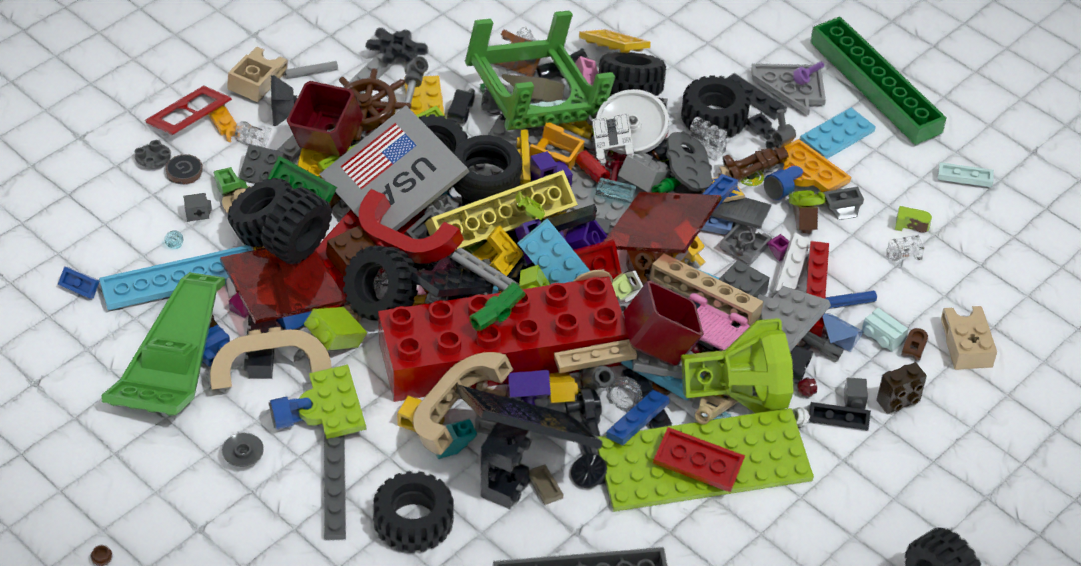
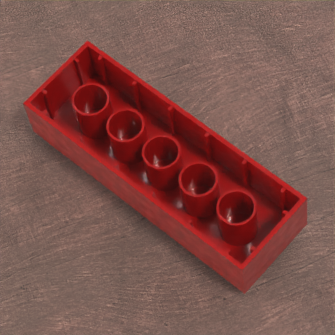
M592 277L587 280L553 283L547 286L522 289L526 295L511 309L510 316L503 322L495 321L481 331H476L472 327L469 316L485 307L486 302L491 297H498L501 293L475 295L473 297L448 301L440 300L429 304L409 307L400 306L394 309L378 311L379 345L394 402L406 400L407 396L413 398L426 397L454 365L476 354L496 352L506 355L513 368L510 373L549 370V373H559L554 360V353L628 340L629 336L625 319L610 277ZM617 362L602 366H606L609 368L615 366H622L623 364H621V362ZM579 370L569 371V374L578 373ZM505 379L502 383L488 380V387L505 384ZM477 383L471 385L470 388L476 389Z

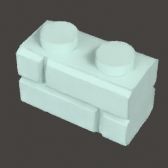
M880 308L875 309L872 314L870 313L865 317L862 331H864L866 336L872 337L879 342L880 346L889 349L891 352L906 341L909 331L908 328Z

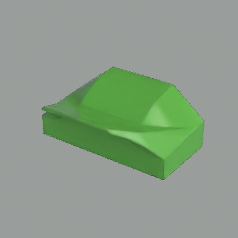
M232 167L213 171L217 187L222 196L234 190L248 188L245 181L236 176Z

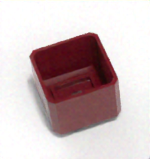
M309 81L304 84L286 121L300 148L343 156L347 153L364 116L352 89Z
M651 280L644 284L623 311L631 348L671 366L679 365L681 363V355L688 354L704 335L696 304L691 299Z

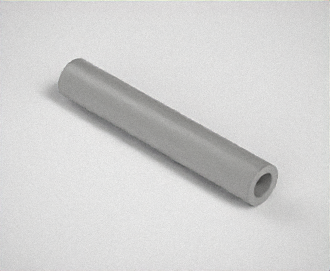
M337 61L285 69L286 78L336 70L338 69Z

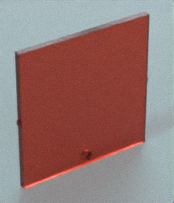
M639 192L603 242L613 239L617 250L685 254L722 200L721 195Z
M265 248L220 257V262L233 283L235 291L239 294L255 324L309 312L313 309L336 306L346 302L316 249L306 260L297 264H287Z

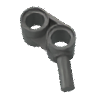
M783 109L777 110L778 130L772 133V138L766 140V148L772 150L773 147L780 148L791 143L796 138L794 127L790 124L786 125Z

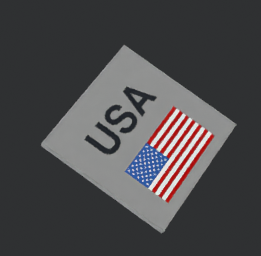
M404 106L321 172L320 176L337 187L335 193L358 218L361 202L370 189L386 195L391 207L382 217L381 224L397 231L470 171L407 106Z

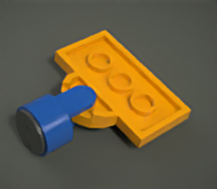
M797 139L784 146L789 158L782 160L784 164L783 170L780 169L767 175L763 185L766 194L771 199L778 201L789 196L790 193L792 194L795 185L800 187L814 185L821 192H827L850 183L852 177L800 139Z

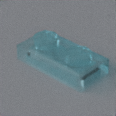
M600 178L595 195L631 203L636 192V186Z

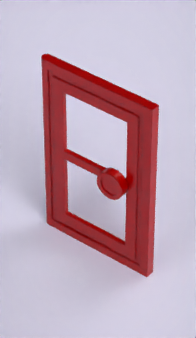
M203 85L145 119V121L164 132L174 135L231 101L232 98ZM201 94L216 100L199 111L188 107V102ZM177 108L193 113L175 125L160 119Z

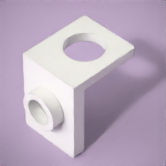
M636 271L625 273L634 290L619 299V304L627 302L630 304L643 287ZM631 276L635 279L637 285L633 283Z

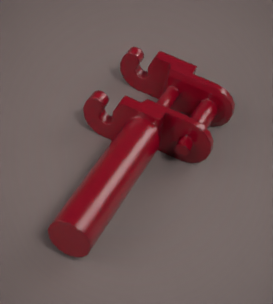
M608 151V158L616 160L611 161L610 165L609 161L605 163L606 168L612 169L609 185L614 187L616 186L619 170L622 168L627 155L615 151L611 155V151Z

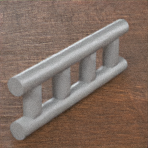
M461 247L451 257V259L503 291L512 282L519 286V283Z

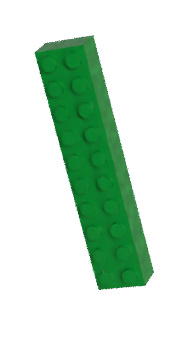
M841 16L813 26L810 43L915 145L944 132L947 117Z

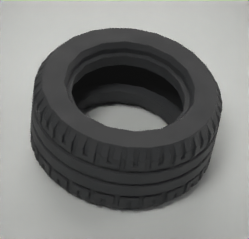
M493 135L474 136L461 142L453 151V154L468 170L469 167L476 164L495 165L503 170L499 174L487 176L476 174L469 170L468 174L453 185L456 192L463 198L476 202L520 185L522 158L517 149L507 140Z

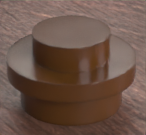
M98 545L92 550L90 557L95 565L104 566L112 560L113 554L107 546Z

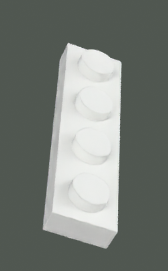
M796 232L791 235L772 292L774 295L782 286L796 289L810 245V240Z

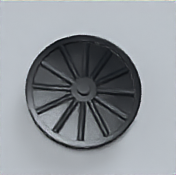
M585 454L574 462L571 469L572 480L581 488H592L598 485L606 476L607 464L598 454Z

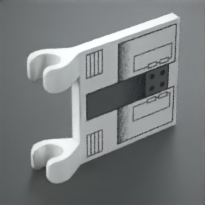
M628 113L592 119L597 159L600 164L606 163L604 153L606 150L625 147L627 156L634 155Z

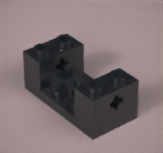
M496 422L481 446L482 498L508 509H511L514 503H518L522 489L524 487L527 488L531 480L529 466L521 464L523 452L529 450L532 443L529 430Z

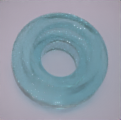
M176 230L168 232L164 238L166 245L172 249L180 248L184 242L183 235Z

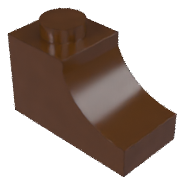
M793 205L796 228L801 230V233H812V230H818V207L814 205Z

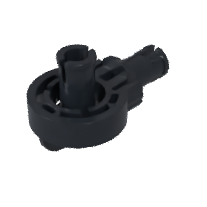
M590 387L578 388L577 400L565 402L566 413L579 412L582 420L581 423L597 437L601 436L598 428L602 413L600 396Z

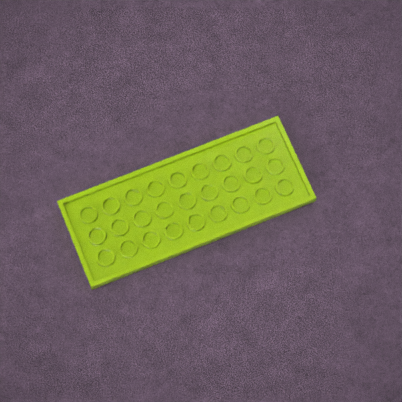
M792 408L714 419L707 424L694 422L640 430L624 445L606 438V436L598 437L603 442L601 449L597 448V452L607 464V473L604 479L613 512L804 483L814 479ZM667 427L745 455L731 493L653 464L654 457Z

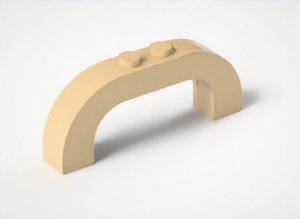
M281 327L269 328L268 333H261V330L248 331L249 335L231 340L218 351L210 369L211 390L232 387L231 365L238 355L245 352L285 346L297 347L307 355L311 373L332 368L331 360L324 345L307 332L281 330Z
M485 352L463 359L454 365L423 399L415 411L413 425L426 449L441 455L453 441L446 426L438 423L459 399L460 396L455 392L457 385L470 387L484 380L502 383L513 370L506 355L496 352Z

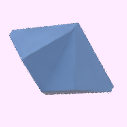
M824 313L823 315L830 343H834L851 352L864 331L831 313Z

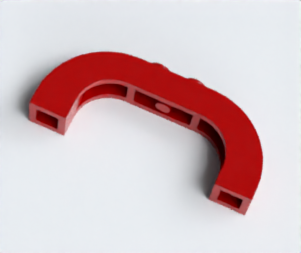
M370 189L361 202L359 221L376 246L398 248L400 251L408 254V258H411L414 263H431L441 260L453 253L464 240L460 229L446 222H443L433 235L424 239H413L381 224L382 217L391 207L386 195Z

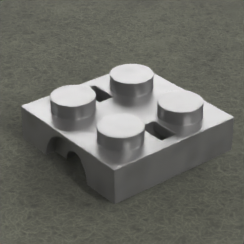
M738 223L720 241L719 248L751 265L768 247L767 242L772 237L765 233H754L750 226Z

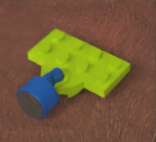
M348 364L309 373L312 389L305 391L299 399L288 400V397L285 396L268 402L273 426L277 430L294 426L295 422L305 421L307 425L312 426L322 424L326 439L367 430Z

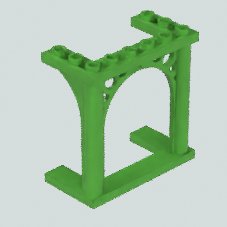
M570 10L554 12L547 40L488 46L493 27L492 19L474 21L465 64L467 67L473 66L506 118L504 123L506 130L545 126L548 122L562 124L585 121L589 115L591 119H594L593 114L598 113L601 105L609 98L615 79L612 72L596 74L592 86L583 77L564 48L573 16ZM551 57L569 84L570 97L565 102L555 106L531 105L530 101L534 90L533 83H516L511 95L490 64Z

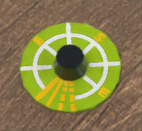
M757 171L744 178L741 183L747 186L760 185L764 181V174L762 171Z

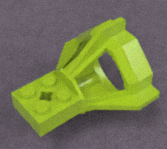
M779 318L756 320L726 350L681 355L683 394L686 398L726 394L754 413L789 408L793 396V366L786 333L782 331V321ZM706 371L707 374H704V378H701L700 374ZM752 385H754L756 396H753Z

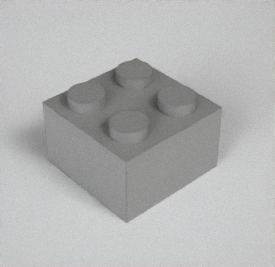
M642 153L640 155L626 156L618 176L647 192H652V186L659 184L665 178H669L672 171L667 168L666 164L659 161L655 162L650 155Z

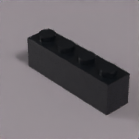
M253 306L252 314H248V326H251V329H247V335H249L248 331L261 330V333H268L269 328L277 327L276 306ZM275 348L245 352V355H248V359H244V371H248V379H273Z

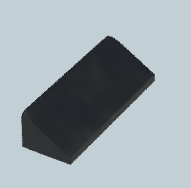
M810 402L809 422L869 430L871 410Z

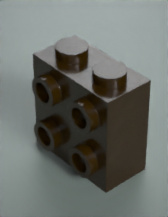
M917 362L903 365L901 368L893 371H887L882 375L876 401L886 414L894 411L898 412L910 405H916L921 401L927 375Z

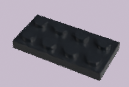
M466 267L463 269L450 268V270L436 269V271L422 270V272H413L411 280L436 297L492 293L494 287L493 284Z

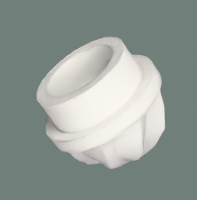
M803 407L792 409L797 426H805L810 419L808 411Z

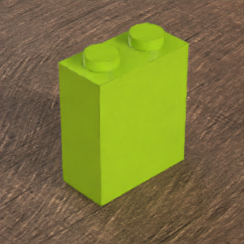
M344 307L313 309L304 323L327 350L358 348L368 333Z

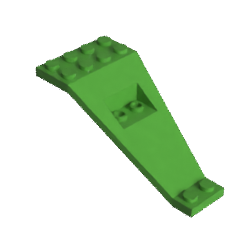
M189 272L180 279L122 377L101 395L102 402L110 403L112 406L121 405L127 406L130 409L139 408L145 409L148 412H163L167 415H177L194 399L216 294L225 285V277Z

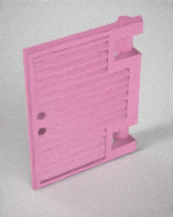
M696 293L690 295L689 299L701 304L697 309L704 333L700 340L720 350H726L750 327L747 324V318L735 312L728 315L708 305L706 298ZM734 322H737L741 324V326L739 328H736L732 326V324Z

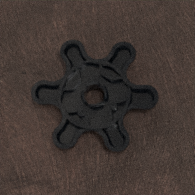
M377 28L374 36L378 40L369 39L365 44V47L369 50L382 52L384 55L381 60L386 64H393L397 59H402L409 63L417 57L416 54L428 53L427 44L412 41V34L409 30L396 31L392 34L384 28Z

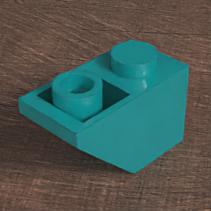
M470 418L444 425L453 441L441 455L436 454L437 458L442 459L458 454L477 436Z

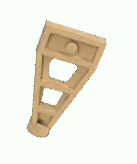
M722 394L727 396L725 399L716 395L703 396L700 399L699 408L695 412V419L701 424H707L738 403V401L726 394ZM706 402H710V403H712V404H715V405H717L718 407H714V406H712V405H709V404H707Z

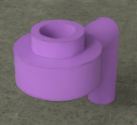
M820 61L807 69L804 67L795 69L794 81L800 85L808 83L810 81L809 75L824 68V63Z

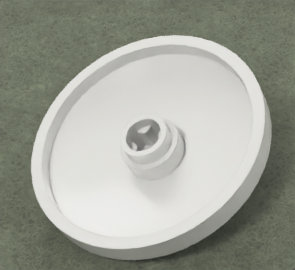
M642 90L621 91L610 96L599 108L597 118L628 113L634 154H642L653 150L664 140L668 132L669 117L667 109L659 98L649 92ZM625 147L611 149L617 153L627 155Z

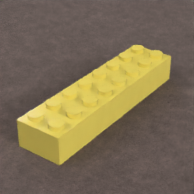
M562 170L434 216L426 221L425 225L430 236L438 230L443 222L459 228L464 238L459 247L465 249L487 241L486 238L499 225L508 233L514 231L522 223L536 220L526 214L523 205L521 207L517 205L515 197L519 191L524 198L528 196L543 206L545 215L542 220L568 211L578 204L565 172Z

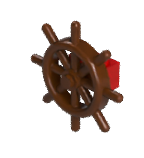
M375 68L371 70L369 78L358 79L351 83L345 77L339 78V82L344 88L352 89L364 116L354 136L355 141L361 139L362 132L366 131L367 134L377 129L395 114L396 109H402L404 106L411 109L410 103L396 101L394 91L405 84L403 79L388 85L386 82L376 79L378 70ZM373 90L378 91L377 94L372 96ZM386 96L388 102H383L381 99Z

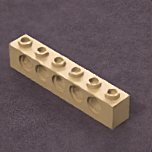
M663 254L652 264L650 280L668 285L673 291L687 298L692 293H696L706 298L708 305L728 315L735 312L747 318L749 326L761 315L764 301L671 256Z

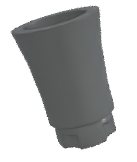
M606 366L587 368L583 375L584 386L590 387L597 393L605 391L614 381V373ZM599 374L603 376L602 382L599 380Z

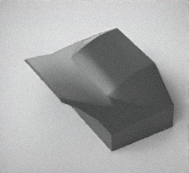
M858 187L823 192L826 205L839 220L858 217L860 206L864 203V198Z

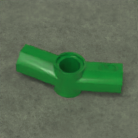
M512 282L498 297H491L486 302L485 307L469 316L472 327L476 331H481L495 321H505L510 316L511 309L526 295L525 292L516 283Z

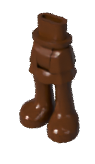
M783 146L780 148L773 147V150L770 148L761 149V151H755L754 154L734 161L730 155L723 156L722 160L724 166H727L731 177L737 179L739 183L757 171L764 173L766 170H770L777 164L782 163L783 159L789 158V155Z

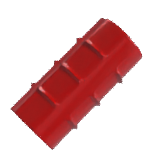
M586 150L577 155L575 162L592 180L599 185L608 181L610 172Z

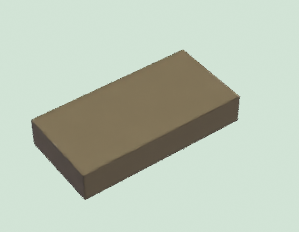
M546 464L529 470L530 482L544 505L563 499L564 494Z

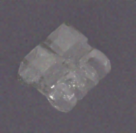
M696 117L690 127L691 136L705 147L708 158L717 161L726 152L727 140L725 138L727 131L723 129L718 131V126H711V123L708 121L703 123L702 118Z

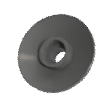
M250 433L232 435L222 446L224 459L229 464L237 467L255 464L260 460L264 452L262 441Z

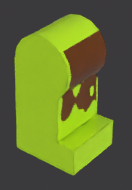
M899 206L895 230L902 231L903 228L925 233L930 229L932 215L927 211Z

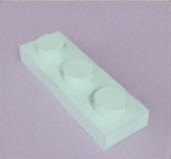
M939 163L938 180L986 187L993 186L994 170Z

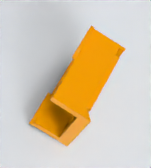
M548 122L544 126L542 139L537 146L530 145L529 157L531 160L532 155L548 151L545 148L548 144L572 153L569 157H566L557 152L548 151L555 162H564L571 171L576 164L577 155L583 151L585 141L564 133V128Z

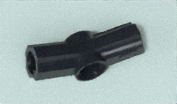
M583 48L569 55L574 63L580 56L589 59ZM554 62L536 67L538 78L547 79L560 76L565 79Z

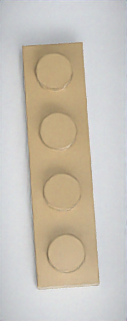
M629 339L554 353V360L559 373L637 359V352L634 348H631Z

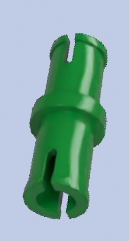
M675 176L665 178L659 184L652 186L651 191L653 195L656 194V197H659L663 193L673 191L675 187L680 186L682 183Z

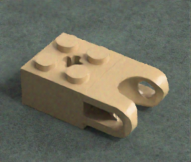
M256 47L228 72L227 89L259 102L271 89V75H275L280 79L285 74V69L288 68V59L281 56L274 60L265 59L264 49Z
M972 306L973 310L968 317L958 315L952 307L943 308L941 322L955 370L993 368L997 349L982 306Z

